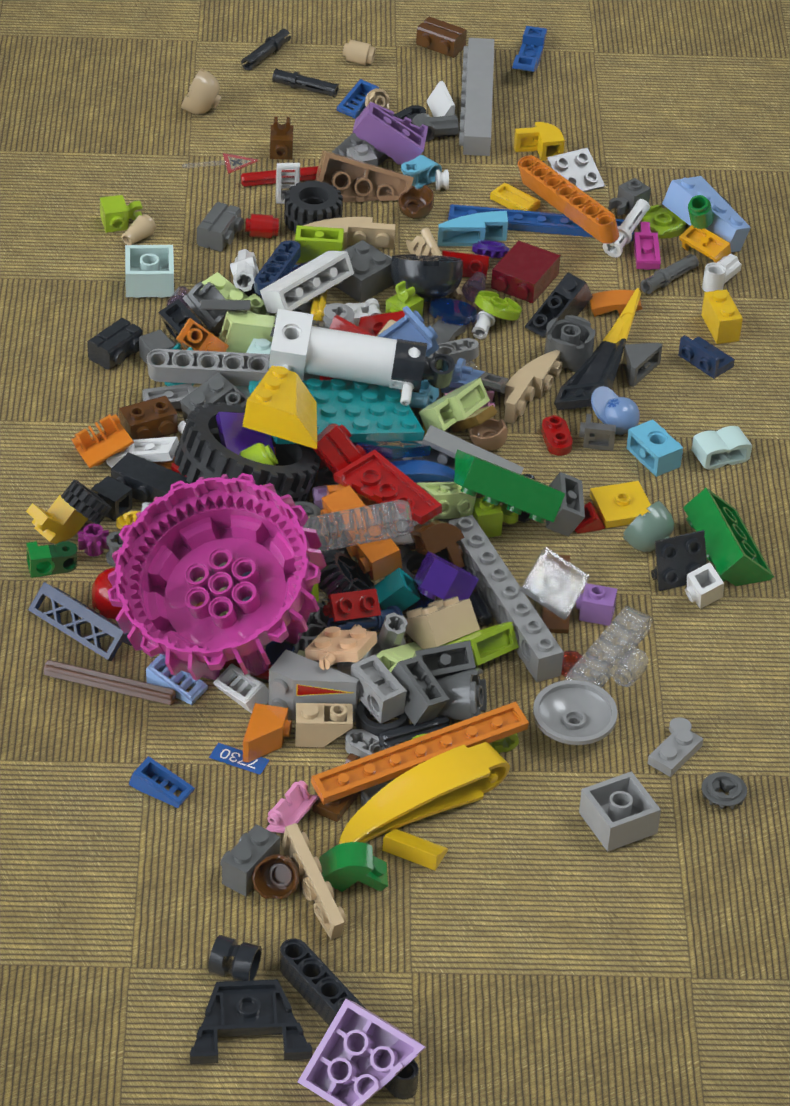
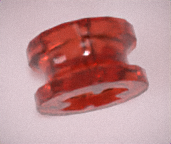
M572 650L564 651L561 675L576 677L582 672L583 657L580 653Z

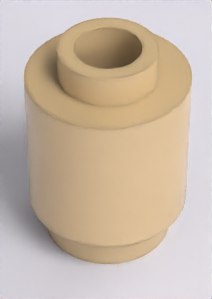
M350 40L349 43L344 45L343 56H346V61L372 65L376 47H371V44Z

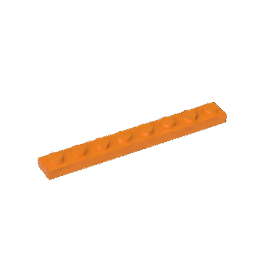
M515 701L311 776V784L324 805L397 778L415 766L461 745L470 748L484 742L492 743L527 730L529 722Z

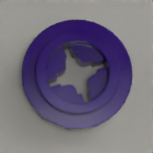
M480 240L472 245V252L491 258H503L510 250L504 243L497 241Z

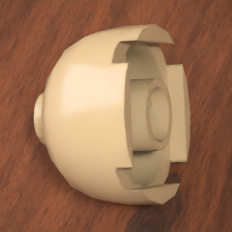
M201 68L195 76L181 108L194 114H204L211 107L216 108L222 96L218 95L220 86L215 76Z

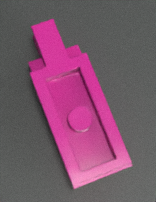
M640 222V231L634 232L636 269H660L658 233H651L650 222Z

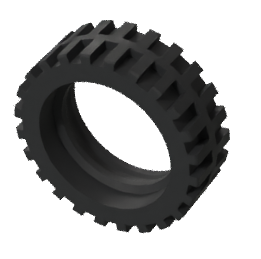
M217 402V405L206 403L204 407L198 406L194 411H191L174 455V461L176 466H179V472L181 475L187 476L186 480L189 483L196 482L199 477H204V479L216 478L227 474L228 478L232 479L238 478L242 473L253 475L255 484L258 486L269 483L273 484L277 495L280 497L289 494L294 502H306L321 462V458L312 448L301 444H276L271 436L273 447H276L278 464L268 465L255 462L232 452L223 446L220 441L216 421L218 412L245 413L244 407L236 403L227 405L225 402Z

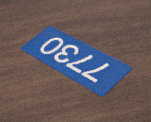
M221 743L216 745L209 756L211 759L261 775L269 762V759L263 757L250 762H243L242 750Z

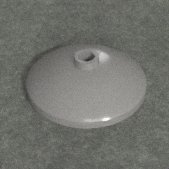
M564 680L545 687L537 695L533 706V717L539 729L548 737L564 744L586 745L597 742L611 733L617 721V706L607 691L593 683L581 680Z

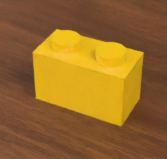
M728 290L704 292L701 316L716 344L740 341L743 318Z

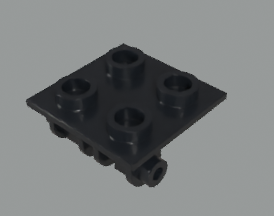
M704 530L655 541L657 566L651 570V576L653 580H658V591L687 585V574L707 564Z

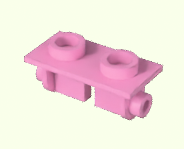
M304 781L294 782L285 793L286 799L281 798L273 809L268 812L269 817L267 820L270 824L266 829L270 832L284 833L286 826L298 823L318 800L319 796L309 794L307 791L308 785Z

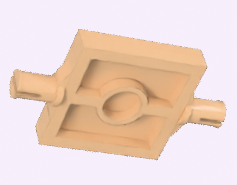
M354 625L350 630L328 627L305 649V657L311 660H318L319 667L322 670H325V668L328 670L331 665L338 662H359L377 643V633L375 631H366L360 625Z

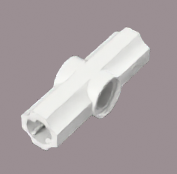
M247 249L238 251L235 262L230 263L234 285L243 292L252 289L254 278L259 273L255 254Z

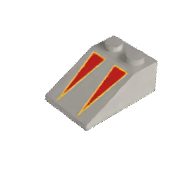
M285 650L269 669V705L288 708V718L296 720V703L352 704L353 722H356L357 705L359 703V679L333 668L322 670L318 662Z

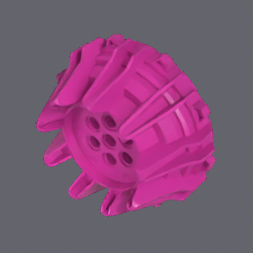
M242 473L238 478L229 479L227 474H223L221 477L204 479V477H199L196 482L185 484L181 480L171 484L170 491L163 497L156 496L150 505L142 512L136 514L138 519L132 525H124L119 533L123 545L119 550L112 553L116 567L115 571L108 574V579L112 585V588L108 590L109 601L112 606L122 607L116 617V621L124 634L129 633L127 637L135 651L143 650L150 657H154L157 654H165V664L171 675H177L180 671L190 673L194 680H199L201 677L216 680L225 662L237 659L244 675H260L266 672L269 664H271L263 646L271 641L282 643L284 640L297 644L303 632L308 630L307 622L310 613L318 612L319 610L316 599L311 592L314 584L320 582L321 570L326 566V562L321 550H318L322 544L317 531L303 527L309 518L301 505L295 506L292 496L287 494L280 497L271 483L260 486L256 485L253 475ZM227 562L226 565L219 567L220 564ZM246 572H251L247 576H242ZM204 577L201 581L195 582L198 578ZM227 587L226 590L219 591L221 588ZM252 596L249 600L242 601L244 598ZM199 602H204L201 606L195 607ZM228 611L226 615L219 616L222 612Z

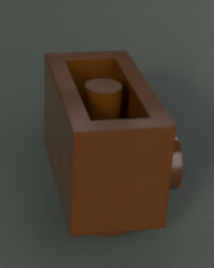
M166 395L119 408L121 425L132 440L160 438L178 433L177 412Z

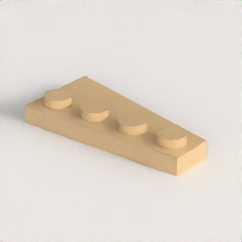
M297 823L285 827L281 854L288 856L298 866L304 896L307 901L314 900V912L330 940L342 936L344 924L346 923L345 913L341 906L337 907L333 899L334 892L330 882H325L322 877L320 861L316 856H312L306 833H301Z

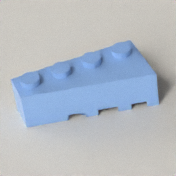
M702 176L672 180L662 204L691 226L688 204L694 196H705L711 203L714 218L713 223L705 229L729 242L731 252L740 251L751 228Z

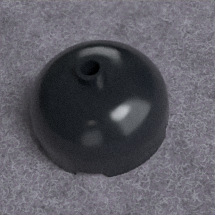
M392 255L391 277L395 286L405 281L406 289L413 286L415 294L424 299V302H432V298H440L452 294L462 281L463 260L460 258L439 255Z

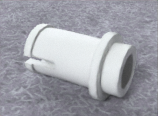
M482 310L477 314V322L472 329L473 336L478 339H485L489 328L495 323V316Z

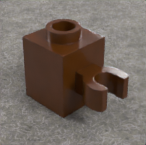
M274 117L270 133V159L293 160V125H291L290 117H287L285 124H279L278 117Z

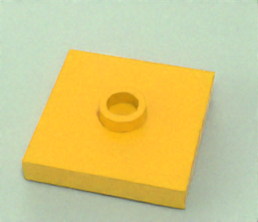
M639 481L590 488L589 495L605 528L630 525L638 515L641 514L643 516L649 512L646 508L651 504Z

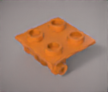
M109 414L99 420L104 429L103 431L99 424L95 422L99 431L98 434H95L91 426H88L93 437H90L85 428L76 433L75 437L71 439L89 468L103 464L107 458L116 453L124 452L134 443L121 425L116 414L113 416Z

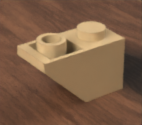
M296 703L295 747H325L353 728L352 704Z

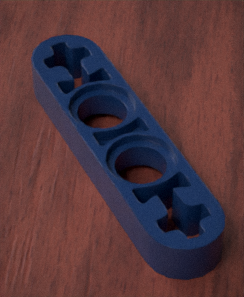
M288 240L278 245L254 278L255 293L261 295L260 290L289 274L301 256L300 244L298 242Z

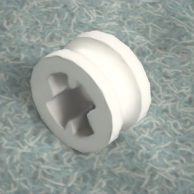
M436 170V190H440V188L449 190L448 170H444V172Z

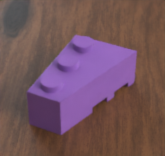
M370 102L356 118L353 133L359 139L373 145L377 151L391 157L399 165L418 157L424 151L428 126L422 124L421 127L411 124V119L407 117L403 120L393 116V111Z

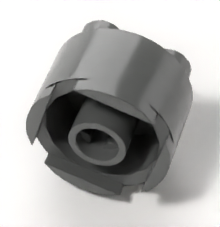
M568 315L563 320H558V317L554 318L548 323L546 328L544 354L554 350L560 351L562 368L576 372L593 354L595 329H592L591 323L582 317Z

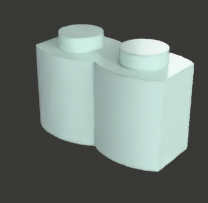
M728 426L718 431L698 433L693 438L691 450L705 469L712 470L723 467L726 464L735 465L746 462L750 459L752 444L738 426Z

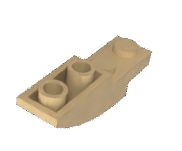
M373 217L333 218L303 225L343 228V250L347 249V246H353L362 240L375 248L394 249L395 224L372 223Z
M554 350L532 360L511 377L505 388V422L514 424L518 416L524 414L528 401L531 402L533 397L541 398L546 390L551 389L554 377L559 376L562 370L560 351Z

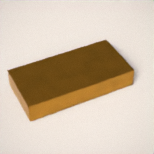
M494 405L478 409L466 419L455 422L450 428L453 432H459L481 425L495 416L497 410Z

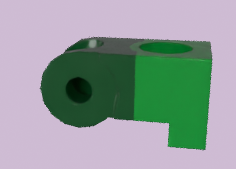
M37 541L26 542V561L30 577L68 573L75 570L77 567L76 544L70 541H62L56 545L38 546Z

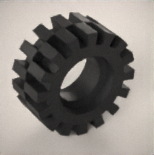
M75 479L61 495L64 501L69 503L71 507L95 524H100L112 509L100 496Z

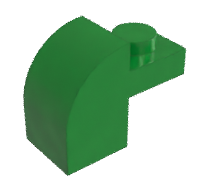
M362 842L342 843L334 846L319 857L322 867L321 874L324 881H329L331 886L339 891H345L357 881L380 892L388 887L387 862L373 856V847L370 844Z

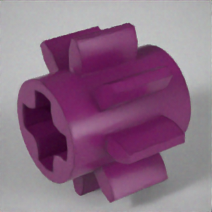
M99 524L85 526L83 531H78L79 550H84L87 555L93 557L101 555L104 549H109L106 542L109 530L103 531V527Z

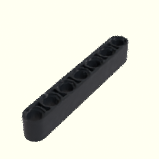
M292 938L282 943L280 947V972L329 1026L345 999L364 1007L305 942ZM413 1059L384 1085L394 1097L409 1099L416 1094L419 1066Z

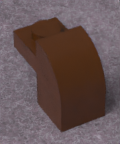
M430 519L422 525L417 524L408 529L417 553L427 555L428 551L433 554L439 552L447 558L448 562L460 568L465 566L462 559L463 551L456 543L465 537L455 525Z

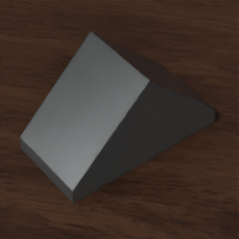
M625 344L622 364L630 386L634 387L660 364L663 344Z

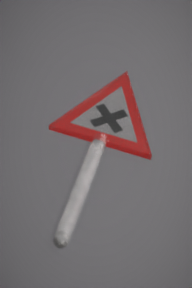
M222 153L224 160L183 164L182 167L194 168L225 165L229 174L254 164L259 159Z

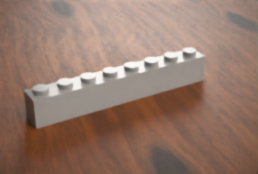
M469 38L468 46H464L459 146H463V155L490 156L495 39Z

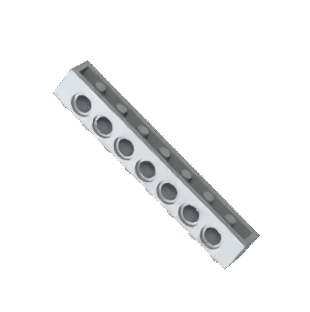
M473 515L448 521V523L458 527L465 537L456 543L463 551L462 559L464 565L468 567L471 574L479 579L476 585L498 624L513 623L519 646L515 650L536 683L561 676L563 650Z

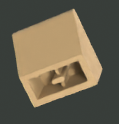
M458 596L444 601L440 599L429 603L426 608L422 609L421 607L406 612L407 617L405 619L408 625L405 632L422 649L438 647L480 630L470 599L459 600Z

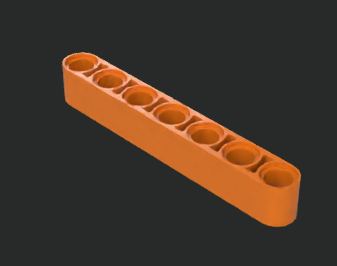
M528 155L518 161L522 183L598 241L609 244L619 238L616 218L612 212L537 157Z

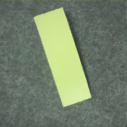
M478 378L431 403L419 411V414L427 431L430 425L445 431L455 422L469 417L489 402L490 399L481 378Z

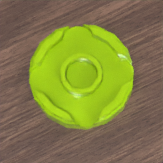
M662 205L650 206L649 211L640 221L650 222L651 233H658V238L677 237L686 228L685 221L668 208H662Z
M480 291L475 298V304L493 316L506 320H518L521 315L522 309L517 302L508 297H505V299L499 298V294L496 292Z

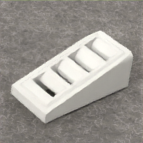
M277 163L276 204H285V193L287 190L281 189H289L300 182V163ZM282 170H295V172H282ZM282 176H294V178H282ZM294 182V184H281V183Z
M232 663L213 682L218 689L250 713H252L255 703L266 705L269 702V689L266 685L249 674L244 675L242 669ZM236 676H238L229 686H227Z

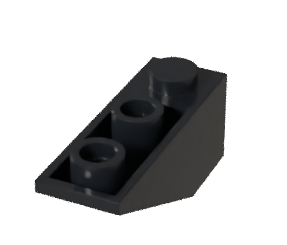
M568 272L525 325V328L542 338H546V328L552 319L558 317V320H563L568 315L578 316L593 297L587 282Z

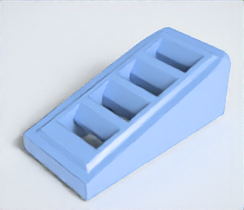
M160 654L148 665L146 669V682L174 689L176 691V698L193 705L208 689V685L200 679L194 680L190 673L180 671L177 675H171L165 664L166 655ZM189 686L193 687L189 692L185 691Z

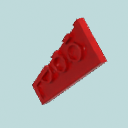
M375 449L334 473L335 482L345 487L350 485L355 492L421 525L442 513L441 503Z

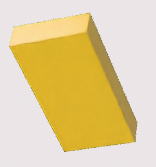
M503 183L490 192L491 200L511 210L534 212L540 208V200L507 183Z

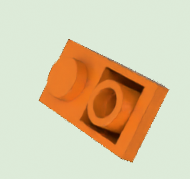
M191 318L187 320L176 338L184 350L192 347L196 351L226 352L229 345Z

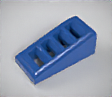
M360 79L336 107L337 111L356 119L366 108L365 98L367 94L375 88L379 89V87Z
M149 756L132 773L129 785L136 790L176 808H179L195 789ZM167 785L171 786L169 790L165 789ZM176 790L182 791L178 797L174 795Z

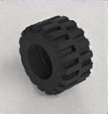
M305 181L303 183H296V186H291L285 193L284 222L288 229L294 231L295 234L297 225L303 226L321 220L342 218L343 196L341 191L337 190V187L320 181Z

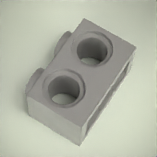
M375 654L351 665L350 676L359 679V699L380 724L404 713L406 690Z

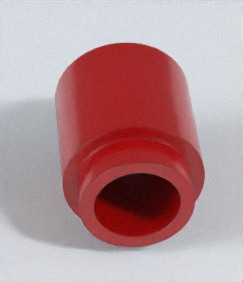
M250 214V218L245 219V232H249V237L271 239L272 236L278 237L279 218H273V215Z

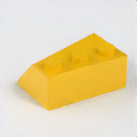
M272 365L247 399L242 427L317 449V402L296 372L289 371L282 366Z

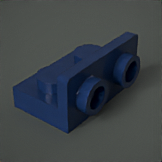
M686 335L680 338L678 356L713 379L734 367L735 359L698 336L692 340Z

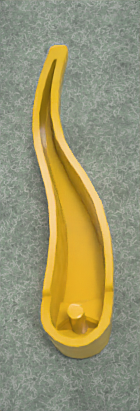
M487 742L470 748L461 745L437 755L398 776L375 794L347 823L340 837L339 844L346 842L366 843L379 835L409 823L482 800L484 793L493 790L505 779L509 773L510 765Z

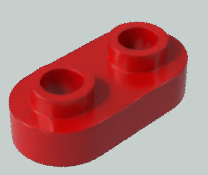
M557 415L544 418L541 433L547 450L557 456L569 454L572 450L573 440L567 422Z

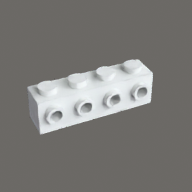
M327 251L260 290L267 313H278V309L292 311L353 275L354 271L348 252Z

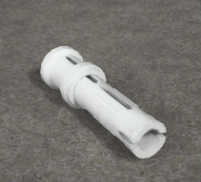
M637 200L622 224L617 226L619 238L613 243H603V250L609 256L619 257L623 252V247L630 243L632 232L650 209V205L646 200Z

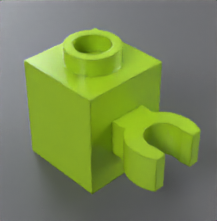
M123 195L100 197V217L106 233L127 230L130 218L135 221L139 215L142 216L141 211L135 212L136 210L143 209L141 201H133L126 205Z
M405 281L398 283L395 288L397 294L386 299L385 313L403 311L402 308L407 305L412 312L418 311L423 318L424 299L415 294L413 286L406 289Z
M484 497L476 498L472 515L487 538L501 536L502 522L508 524L518 522V514L506 509L508 504L496 506L484 501Z

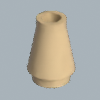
M147 214L139 215L127 231L122 234V240L125 244L132 245L154 234L156 223Z

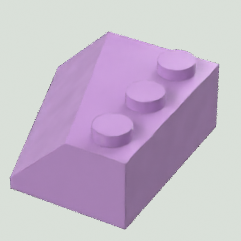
M345 999L299 1078L298 1083L335 1106H362L426 1047L359 1004Z

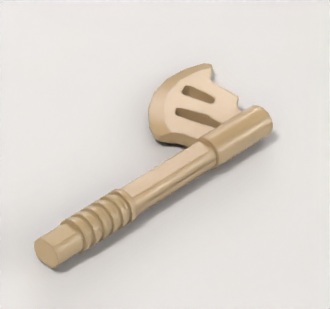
M429 228L422 229L420 232L422 236L417 235L413 241L406 240L410 254L431 256L432 253L433 255L443 256ZM460 286L453 292L456 299H460L463 296Z

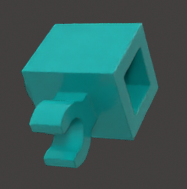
M397 568L374 585L377 590L379 606L382 610L389 606H397L403 612L420 600L416 582L400 568Z

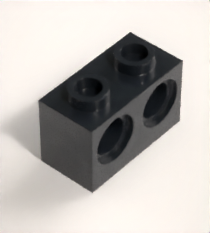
M179 299L158 312L168 332L175 339L189 318L204 327L202 322Z

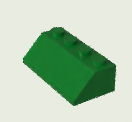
M457 449L454 483L462 486L461 492L473 497L480 493L485 495L484 501L496 506L499 505V502L508 504L507 510L521 515L522 510L530 513V519L542 524L545 519L551 522L555 521L566 493Z
M705 487L683 507L688 516L686 518L688 524L696 532L705 531L706 557L715 565V570L723 582L727 580L734 586L769 581L774 577L740 515L733 506Z

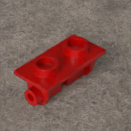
M442 250L443 256L463 260L462 277L487 280L490 263L489 256Z
M376 589L330 594V602L323 606L324 615L333 618L334 622L381 616Z

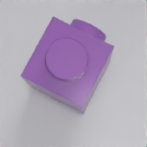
M586 583L583 594L578 593L576 609H580L579 620L611 626L618 589Z

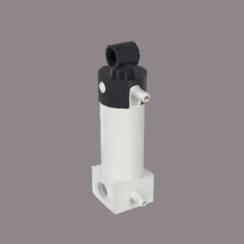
M278 309L270 351L269 369L272 365L285 367L289 371L296 372L302 381L304 374L307 373L388 386L392 389L402 390L400 403L404 406L410 404L412 392L420 393L421 382L424 380H428L429 384L435 388H446L451 384L455 368L453 358L447 354H436L432 358H428L426 356L427 343L403 339L395 340L312 326L313 314Z

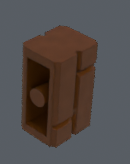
M429 16L417 28L416 44L455 58L466 46L467 30Z

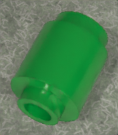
M702 195L692 197L688 204L691 225L697 229H705L714 220L711 203Z

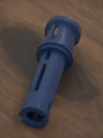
M389 606L385 610L380 609L381 616L337 622L330 618L327 622V627L336 626L340 630H350L354 625H360L366 630L380 632L386 615L396 613L403 616L399 607Z

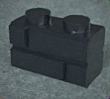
M120 318L87 341L89 360L100 364L101 367L110 370L117 364H122L128 356L139 352V337L143 336L142 329L135 324H131L128 320Z

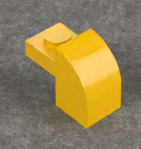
M535 122V127L515 129V152L538 151L541 161H548V157L564 153L565 140L562 132L552 124Z
M61 495L58 496L48 511L33 503L26 511L34 518L32 521L35 525L34 529L54 544L72 538L88 520V518L64 501Z

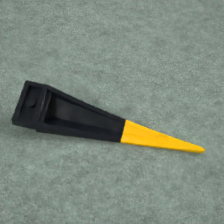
M639 288L635 290L623 312L592 356L561 386L554 402L557 410L592 407L591 397L596 388L604 386L612 390L624 346L641 296Z

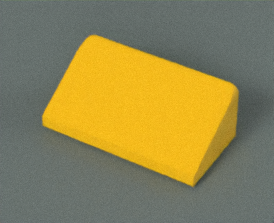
M393 829L383 838V851L435 871L448 852L446 847L398 829Z

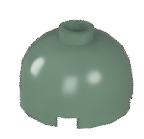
M660 501L646 508L649 512L643 516L641 514L638 515L623 533L625 535L623 538L627 543L638 551H654L655 541L670 538L674 531L672 515Z

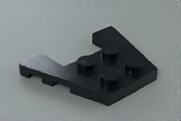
M278 979L216 982L205 1011L203 1023L196 1035V1042L190 1051V1064L218 1063L217 1037L282 1035L284 1060L311 1059L313 1051L310 1042L308 1043L304 1037V1030L300 1022L296 1021L292 1013V1007Z

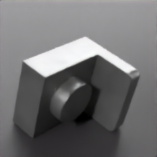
M587 414L586 423L581 422L579 437L584 438L583 448L613 451L616 425L592 423V414Z

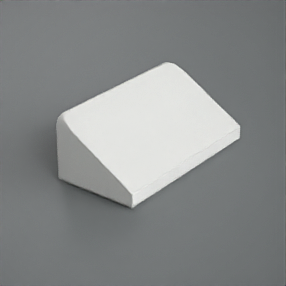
M440 81L427 99V104L433 117L455 115V104L445 83Z

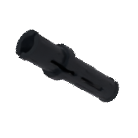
M281 29L274 36L266 38L265 43L241 60V64H244L242 65L243 68L250 71L274 52L277 53L282 45L290 41L291 36L286 37L290 34L289 31Z
M276 68L272 77V82L288 85L291 89L300 88L336 98L339 91V84L303 76L300 75V72L296 71L291 73Z

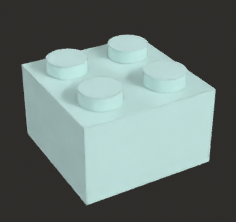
M125 245L126 297H174L173 245Z

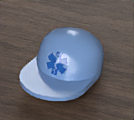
M604 386L598 387L593 391L591 403L596 416L604 424L616 425L615 434H626L630 428L638 425L640 413L638 406L633 400L618 397L611 389Z

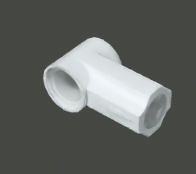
M729 254L717 263L707 264L705 266L702 289L705 292L723 290L724 284L741 270L742 264L739 262L738 257Z

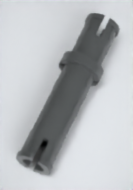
M689 254L665 269H658L654 272V275L641 281V289L644 293L650 294L660 287L668 286L672 280L697 268L699 265L698 258L695 255Z

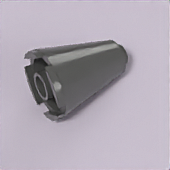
M481 668L435 678L449 698V701L438 716L464 721L480 715L481 711H486L487 687L486 680L480 679L479 674L484 673Z

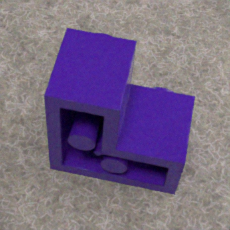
M428 551L413 580L418 584L417 589L421 591L420 593L430 599L435 600L436 597H439L444 601L458 596L459 600L469 599L479 579L475 575Z

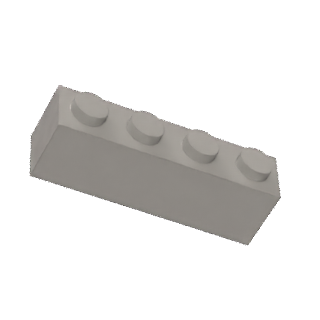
M430 425L424 436L415 460L436 462L448 466L455 471V454L458 449L519 474L524 469V467Z

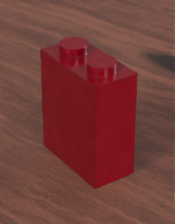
M518 240L492 269L491 288L534 303L559 275L561 255Z

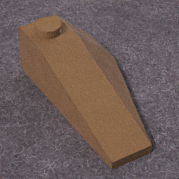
M323 150L315 181L326 182L337 187V190L341 191L343 202L398 200L402 193L409 190L414 177Z

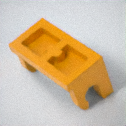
M691 225L679 236L682 248L688 251L690 246L711 258L714 263H717L724 256L731 254L730 243L707 229H697Z

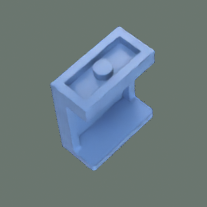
M406 305L402 308L405 316L377 337L427 343L426 356L429 357L439 349L436 341L438 335L430 325L426 327L423 324L424 320L418 311L412 312Z

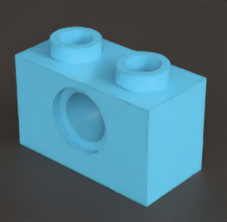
M654 420L628 430L626 449L653 475L657 477L681 467L683 447Z

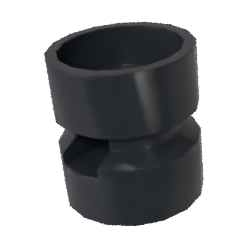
M219 935L211 950L208 971L221 977H228L231 974L233 980L236 981L254 980L259 969L262 948L259 945L248 942L238 945L237 939Z

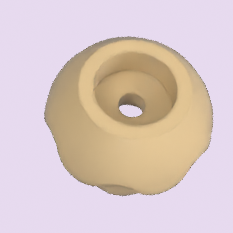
M375 88L367 94L365 106L367 107L372 102L389 109L390 97L386 94L385 90Z

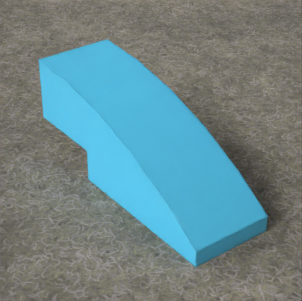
M507 211L475 213L438 225L437 245L472 246L480 240L507 241Z

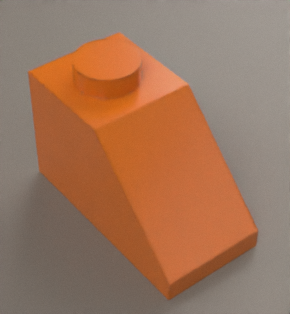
M255 703L243 740V762L253 761L282 748L285 737H290L292 730V720H288V708Z

